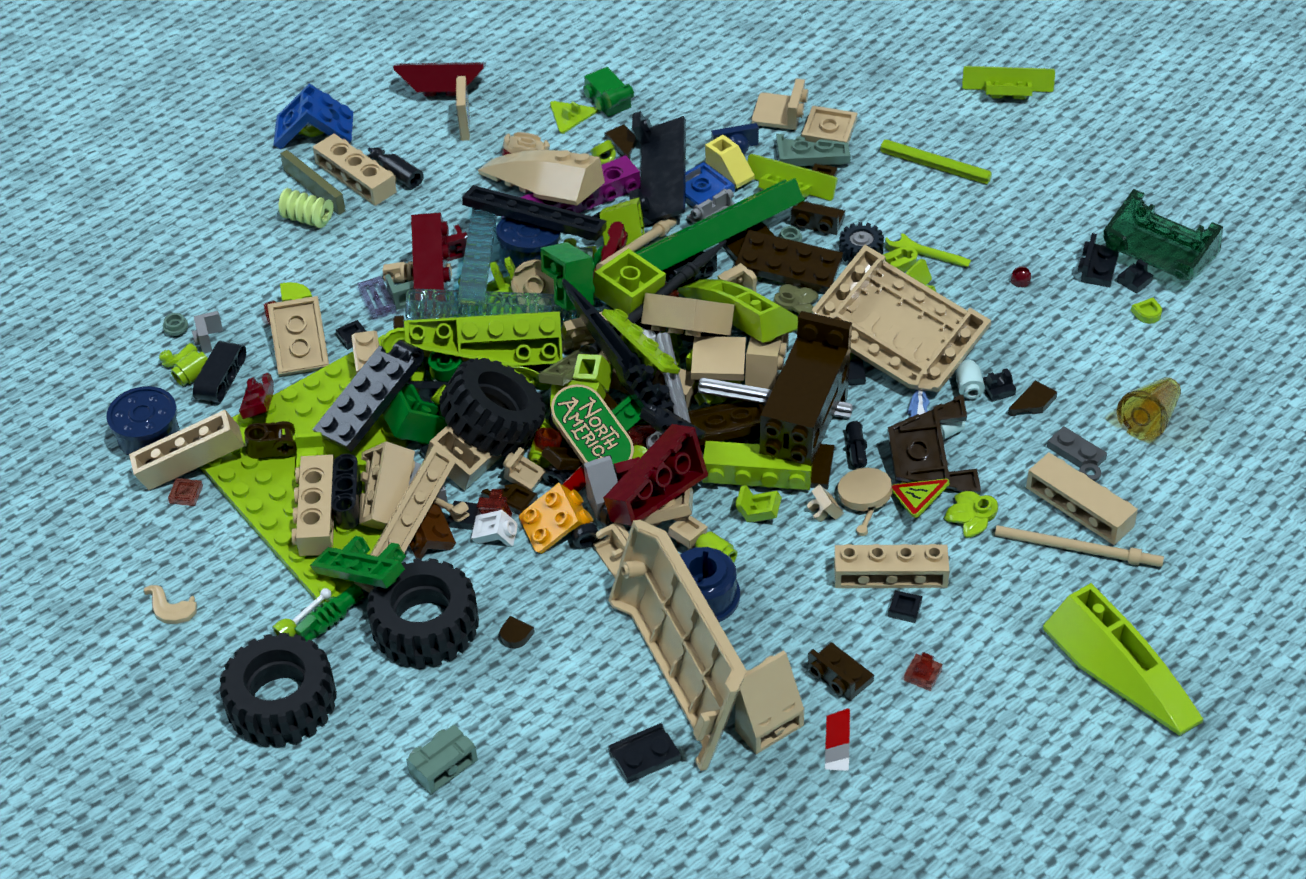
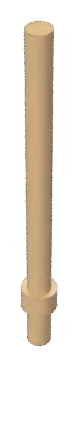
M670 217L665 221L662 220L654 224L650 231L598 263L596 269L598 270L628 248L635 252L655 238L663 237L677 224V220L674 217Z
M999 525L996 526L995 536L1125 560L1128 561V564L1137 566L1141 563L1162 567L1164 556L1143 553L1142 549L1132 547L1130 550Z

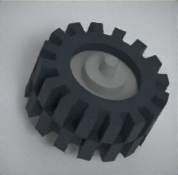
M858 222V226L852 223L850 228L846 226L844 231H841L839 252L843 253L842 260L845 262L848 260V264L864 245L883 255L884 235H882L881 229L878 230L877 226L874 225L871 228V223H866V226H863L862 222Z

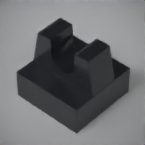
M1139 259L1136 261V264L1133 263L1118 275L1117 282L1137 294L1153 281V274L1148 272V263Z
M1008 368L1003 369L1002 372L997 374L993 372L988 373V376L983 377L985 392L992 402L1016 395V387L1013 384L1012 375Z

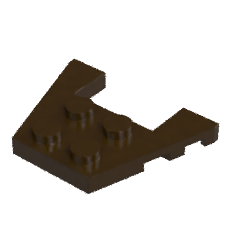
M963 395L954 397L952 401L945 404L936 405L932 410L921 415L916 414L888 427L887 434L895 481L910 483L948 479L950 484L945 490L960 493L972 491L980 495L981 487L977 469L949 472L940 424L967 420Z

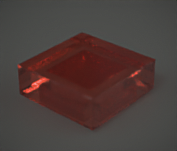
M176 478L168 496L169 503L195 506L203 488L202 481Z

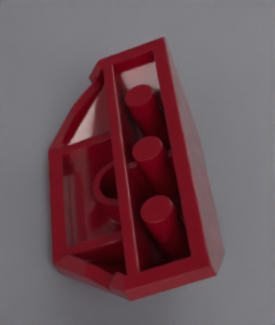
M486 62L396 63L393 65V70L416 92H423V96H437V92H445L446 96H456L457 76H466L468 87L486 67Z

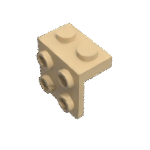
M796 78L791 96L760 93L752 116V123H757L759 126L796 130L800 117L803 118L804 103L808 101L809 90L805 89V79Z

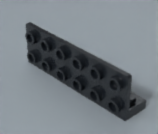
M641 111L633 113L632 130L642 145L640 190L637 188L630 191L629 200L640 198L643 223L646 226L685 212L686 119L684 116L652 127L648 118L645 119Z

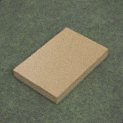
M318 296L267 304L279 377L317 371L329 365Z

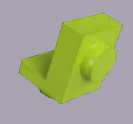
M744 485L740 487L739 495L736 498V508L749 523L777 518L782 497L778 491L753 495L748 486Z

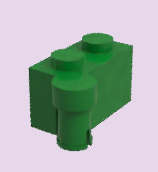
M609 67L584 76L585 86H583L585 96L595 103L596 108L599 111H603L607 117L631 108V98L634 97L632 86L630 84L625 85Z

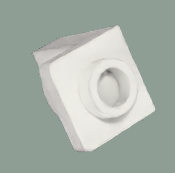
M503 510L477 515L471 539L477 544L500 540L508 547L513 546L518 524Z

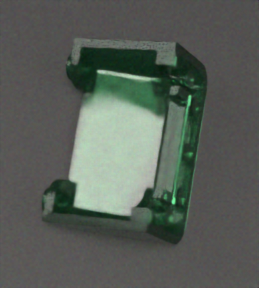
M1133 189L1104 229L1106 246L1113 251H1119L1134 259H1141L1148 263V265L1169 273L1179 280L1193 279L1219 254L1222 244L1223 226L1211 222L1207 229H1204L1202 225H1199L1196 231L1155 214V205L1150 204L1148 207L1143 201L1145 193Z

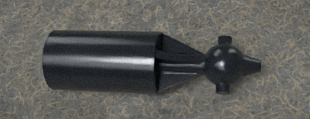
M379 147L368 148L370 153L368 157L372 160L380 161L383 168L390 170L396 180L408 188L414 189L422 183L423 172L397 154H385V150Z

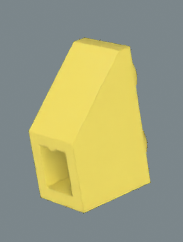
M721 135L705 144L706 163L735 184L736 189L755 179L754 173L740 147L729 138Z

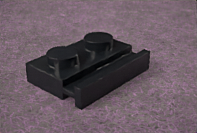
M662 723L608 745V752L612 755L627 784L681 761V754L669 734L663 729Z

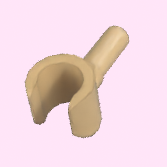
M438 497L433 501V503L446 509L456 522H460L470 516L466 512L469 507L463 501L455 506Z

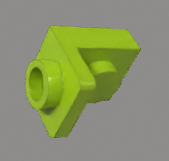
M321 432L295 434L297 446L296 468L300 467L301 456L325 455V445Z

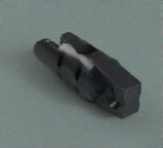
M650 403L642 408L639 416L661 434L672 424L695 427L698 440L703 439L706 434L704 430L666 408L657 407Z

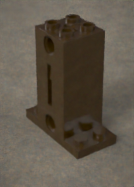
M804 311L800 312L798 316L797 338L760 415V454L812 466L839 402H846L848 398L852 322Z

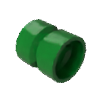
M432 352L428 358L431 381L449 382L456 369L462 364L461 357Z

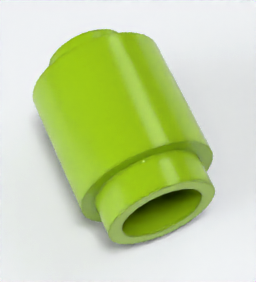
M193 350L176 362L170 372L181 386L187 383L190 385L196 380L208 358L203 352L198 353Z
M712 531L700 535L695 543V547H710L721 550L733 562L737 558V550L734 549V546Z

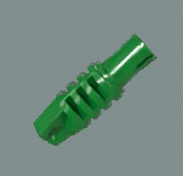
M353 583L337 597H329L326 602L320 604V607L317 606L314 611L308 613L294 628L296 635L305 637L307 642L318 637L320 634H324L327 632V628L331 629L333 627V623L337 624L340 619L345 618L347 610L365 598L364 592Z

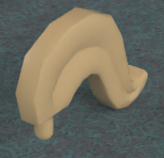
M151 585L144 588L145 595L152 594L153 611L156 618L163 623L179 624L187 622L197 614V603L194 602V596H191L189 601L169 604L162 587Z

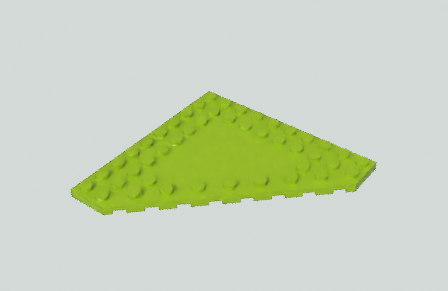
M384 335L378 337L380 346L381 340L384 337ZM354 352L345 355L274 394L268 412L242 419L240 413L232 417L240 427L244 446L199 467L314 600L320 596V592L324 588L330 589L331 597H337L354 582L316 574L310 565L319 555L299 556L298 546L292 544V529L297 528V524L293 522V508H298V504H295L294 488L299 487L295 477L297 450L294 454L286 457L252 458L246 453L244 432L250 424L288 421L295 426V434L313 433L312 429L356 375ZM424 356L422 364L417 367L418 369L408 381H425L427 366H429L427 357ZM381 414L352 452L323 439L325 455H333L335 460L342 454H352L357 458L361 473L366 472V461L361 459L362 452L386 441L405 448L409 443L408 439L400 440L394 437L386 420L383 418V414ZM283 443L284 449H286V443ZM362 481V493L365 494L366 482ZM334 516L333 548L343 549L354 536H360L368 544L370 550L367 554L370 555L383 530H377L358 524L353 529H341L337 525Z

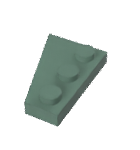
M776 133L778 157L781 162L795 166L812 167L814 164H850L851 155L847 142L820 139L817 142H809L805 140V137L800 136L793 140L784 138V134Z

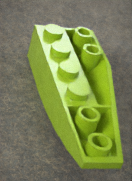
M704 279L678 288V293L690 299L733 304L732 325L762 343L770 342L780 335L792 333L797 329L798 316L757 292L737 283L717 279Z
M560 311L404 320L405 342L426 351L469 359L487 358L492 362L496 360L502 362V365L507 366L555 364L563 359Z
M1092 583L1070 594L1043 625V630L1080 669L1177 735L1181 736L1203 722V717L1165 663L1136 628Z

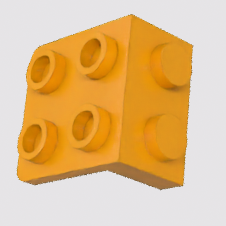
M557 483L520 513L519 519L534 550L539 554L544 553L576 527L593 522L590 513L583 508L582 503L584 501L576 490L570 491L561 483Z

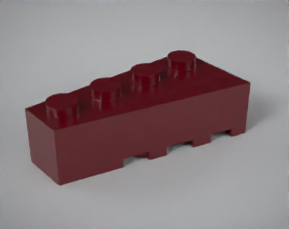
M441 212L411 215L415 310L418 317L444 315L448 312V305H452L451 290H448V282H451L450 267H447V259H450L449 245L447 244V236H449L448 222L443 221Z
M672 424L603 497L611 522L632 526L634 520H643L709 476L695 427Z

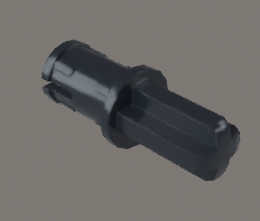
M852 421L846 425L848 437L846 448L850 452L851 465L855 466V469L866 467L867 465L865 451L867 441L863 437V425L858 421Z

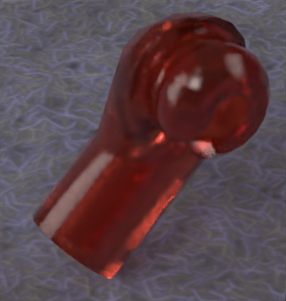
M637 425L628 431V435L633 442V446L640 445L646 438L655 433L656 430L651 425Z

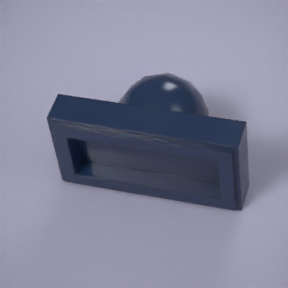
M757 123L711 130L712 140L724 135L740 147L743 155L750 146L759 145V127Z

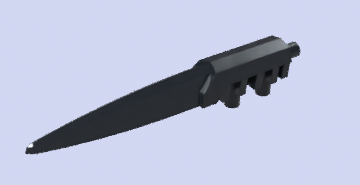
M562 278V286L607 359L615 368L618 380L641 410L650 403L672 412L675 404L672 401L667 402L670 397L668 395L669 387L660 383L652 384L654 368L642 364L638 355L631 352L594 306L574 286Z

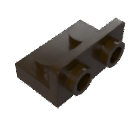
M802 201L797 206L794 205L791 208V225L837 235L844 221L846 210Z
M832 642L819 653L814 649L808 652V669L815 678L824 680L830 685L835 694L843 695L849 701L853 700L874 681L873 673Z

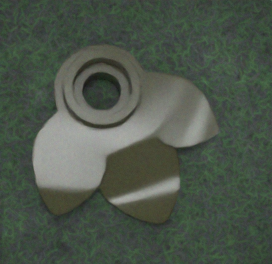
M785 284L779 288V293L775 294L773 301L791 313L793 311L799 314L801 311L812 313L814 306L811 304L818 299L819 295L810 288L803 287L799 289L798 286Z

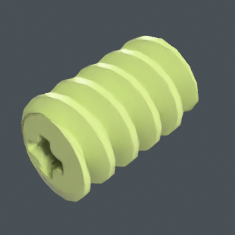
M290 188L282 191L278 204L279 213L283 218H290L293 221L306 223L317 228H323L330 221L334 209L331 200L325 201L322 197L317 199L315 195L308 196L304 192L300 194L299 191H292Z

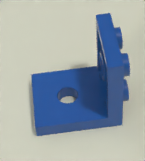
M309 83L277 115L273 145L282 149L308 123L329 136L336 134L341 139H345L350 143L352 140L354 111L333 99L328 93L322 92Z

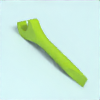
M901 233L900 240L896 242L890 241L887 237L885 238V248L888 251L909 246L914 248L919 255L947 263L968 267L971 262L970 259L920 245L903 233Z

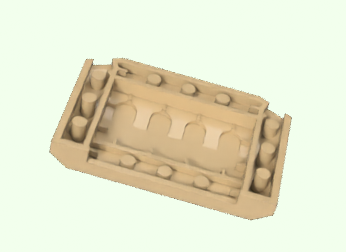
M867 245L861 248L812 308L813 314L852 322L851 352L909 389L933 392L941 390L991 326V320L972 308L965 310L887 263L885 256Z

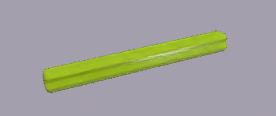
M887 139L881 143L880 151L882 153L983 184H988L991 180L992 172L990 170Z

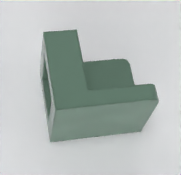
M390 274L385 275L387 291L395 310L413 306L414 280L394 285Z

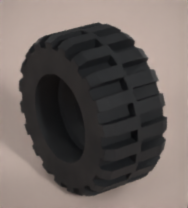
M475 358L463 362L456 369L440 396L442 417H445V423L448 427H452L453 433L457 437L463 438L464 442L469 446L473 445L477 447V450L483 453L485 451L489 452L493 456L501 454L503 457H507L511 452L515 454L519 447L526 449L545 420V404L541 394L536 392V387L533 383H529L523 374L515 372L514 368L502 365V362L496 360L492 362L487 358Z
M420 558L413 559V562L408 564L403 562L402 565L405 570L397 577L394 584L388 588L373 586L374 589L369 593L367 613L373 640L376 642L377 648L381 653H386L387 658L393 662L399 659L400 665L410 667L411 664H416L417 668H426V664H433L434 667L442 665V661L448 659V661L455 659L458 651L463 653L469 647L468 641L472 642L477 634L476 629L479 627V616L473 584L469 578L465 577V573L457 567L454 569L452 564L445 561L439 563L437 559L431 558L428 561H422ZM433 603L446 608L436 618L424 622H411L401 618L405 611L419 604Z
M279 633V636H272V634L263 635V639L256 640L255 638L247 643L248 646L245 648L241 646L235 651V657L228 659L224 666L225 670H223L220 676V695L229 722L239 735L243 734L244 739L252 743L258 740L259 745L269 746L270 743H275L276 747L286 746L285 742L293 741L295 744L302 741L301 737L305 735L310 737L317 732L316 727L318 725L322 727L328 721L327 714L331 715L333 713L337 691L331 665L328 662L326 653L318 647V644L312 640L306 642L303 636L295 634L294 637H290L289 633ZM291 678L302 682L295 692L281 699L263 700L255 697V694L261 687L273 680Z

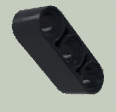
M218 341L194 382L193 397L199 400L221 403L245 362L246 347L241 344Z
M345 453L338 456L333 462L331 505L339 528L349 530L358 526L360 521L362 481L357 458L352 454Z

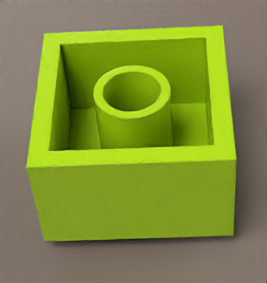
M628 248L594 272V296L613 309H620L629 315L644 302L645 293L654 294L665 285L666 273Z

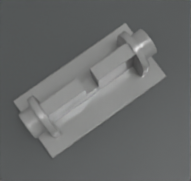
M723 189L720 193L713 196V201L708 199L699 205H695L691 213L687 215V218L696 223L735 204L732 202L734 197L732 190Z

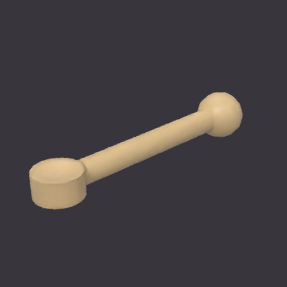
M875 506L869 508L862 525L857 527L858 535L865 536L868 534L867 526Z

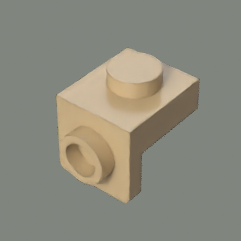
M741 263L718 275V280L737 283L756 292L757 277L752 270H748Z
M521 447L518 448L515 454L511 452L503 463L505 467L504 479L530 491H534L546 471L525 458L524 449Z

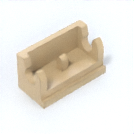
M614 523L600 529L595 534L598 539L606 537L593 544L595 551L614 578L616 577L629 536L623 524Z

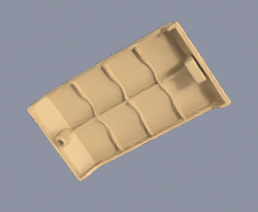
M634 520L608 601L612 608L632 616L691 724L694 736L703 746L698 757L695 759L700 771L707 770L717 750L747 670L667 532L642 520Z

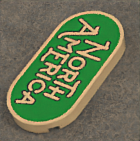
M576 384L566 386L557 392L551 404L552 420L583 465L584 463L607 456L611 457L613 465L614 463L633 458L634 446L630 436L594 389Z

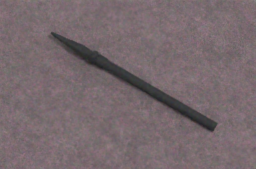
M724 240L699 255L693 262L687 263L673 279L654 294L668 296L682 283L697 275L699 270L714 257L727 241ZM644 302L628 315L627 319L632 323H635L642 317ZM613 327L618 335L622 334L616 327ZM595 342L589 347V350L593 355H597L601 348Z

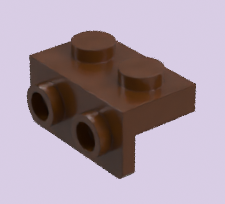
M432 503L409 544L416 559H422L427 549L452 550L456 544L442 509L437 504Z

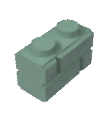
M452 725L447 730L442 729L438 731L432 741L423 747L419 746L413 749L406 759L410 775L429 794H433L478 760L476 746L455 725Z

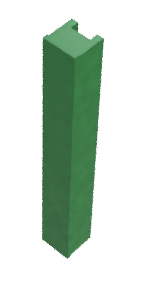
M796 178L789 181L785 179L635 253L662 271L804 201L805 198L801 194Z

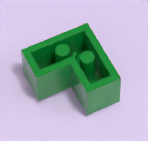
M568 242L542 247L541 272L554 279V303L566 311L575 309L562 286L563 278L594 305L593 295L595 294V286L593 284L594 262L592 257Z
M406 383L382 413L394 437L400 440L417 441L423 445L429 444L430 440L447 426L445 417H442L440 407L434 403L422 401L412 384Z

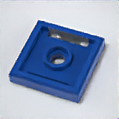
M706 162L686 172L685 202L692 207L708 199L713 201V196L720 193L723 189H731L732 192H735V184Z

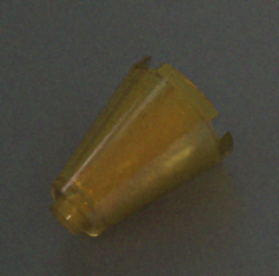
M1164 377L1128 392L1118 402L1116 412L1119 423H1123L1128 429L1127 433L1139 440L1150 441L1160 436L1166 430L1180 398V385L1174 379Z

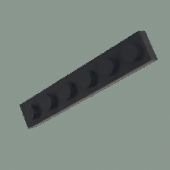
M472 185L462 196V205L471 207L474 210L486 211L497 216L512 218L519 222L538 225L541 228L560 231L563 234L582 237L586 240L597 241L606 230V220Z

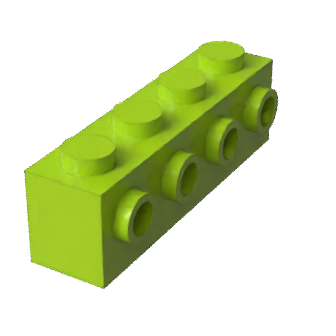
M705 442L703 458L709 476L702 480L703 483L810 490L812 466L760 454V444Z

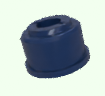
M504 217L496 227L500 261L505 266L504 258L510 257L515 268H517L523 262L534 259L541 260V248L558 244L561 232Z
M143 386L125 391L112 401L107 410L108 426L116 436L119 448L126 455L180 431L176 418V402L169 392L158 387Z
M695 547L680 554L682 560L718 622L730 617L740 602V586L737 581L736 566L732 559L721 550L710 547Z

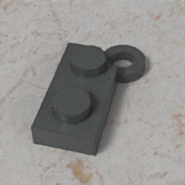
M1065 426L1047 441V448L1080 468L1079 472L1086 474L1085 471L1087 470L1094 471V475H1086L1093 481L1099 480L1101 469L1098 466L1106 460L1107 452Z

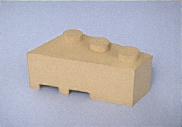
M789 333L764 343L752 336L750 337L746 353L745 385L773 390L780 370L784 366V358H786L789 344Z

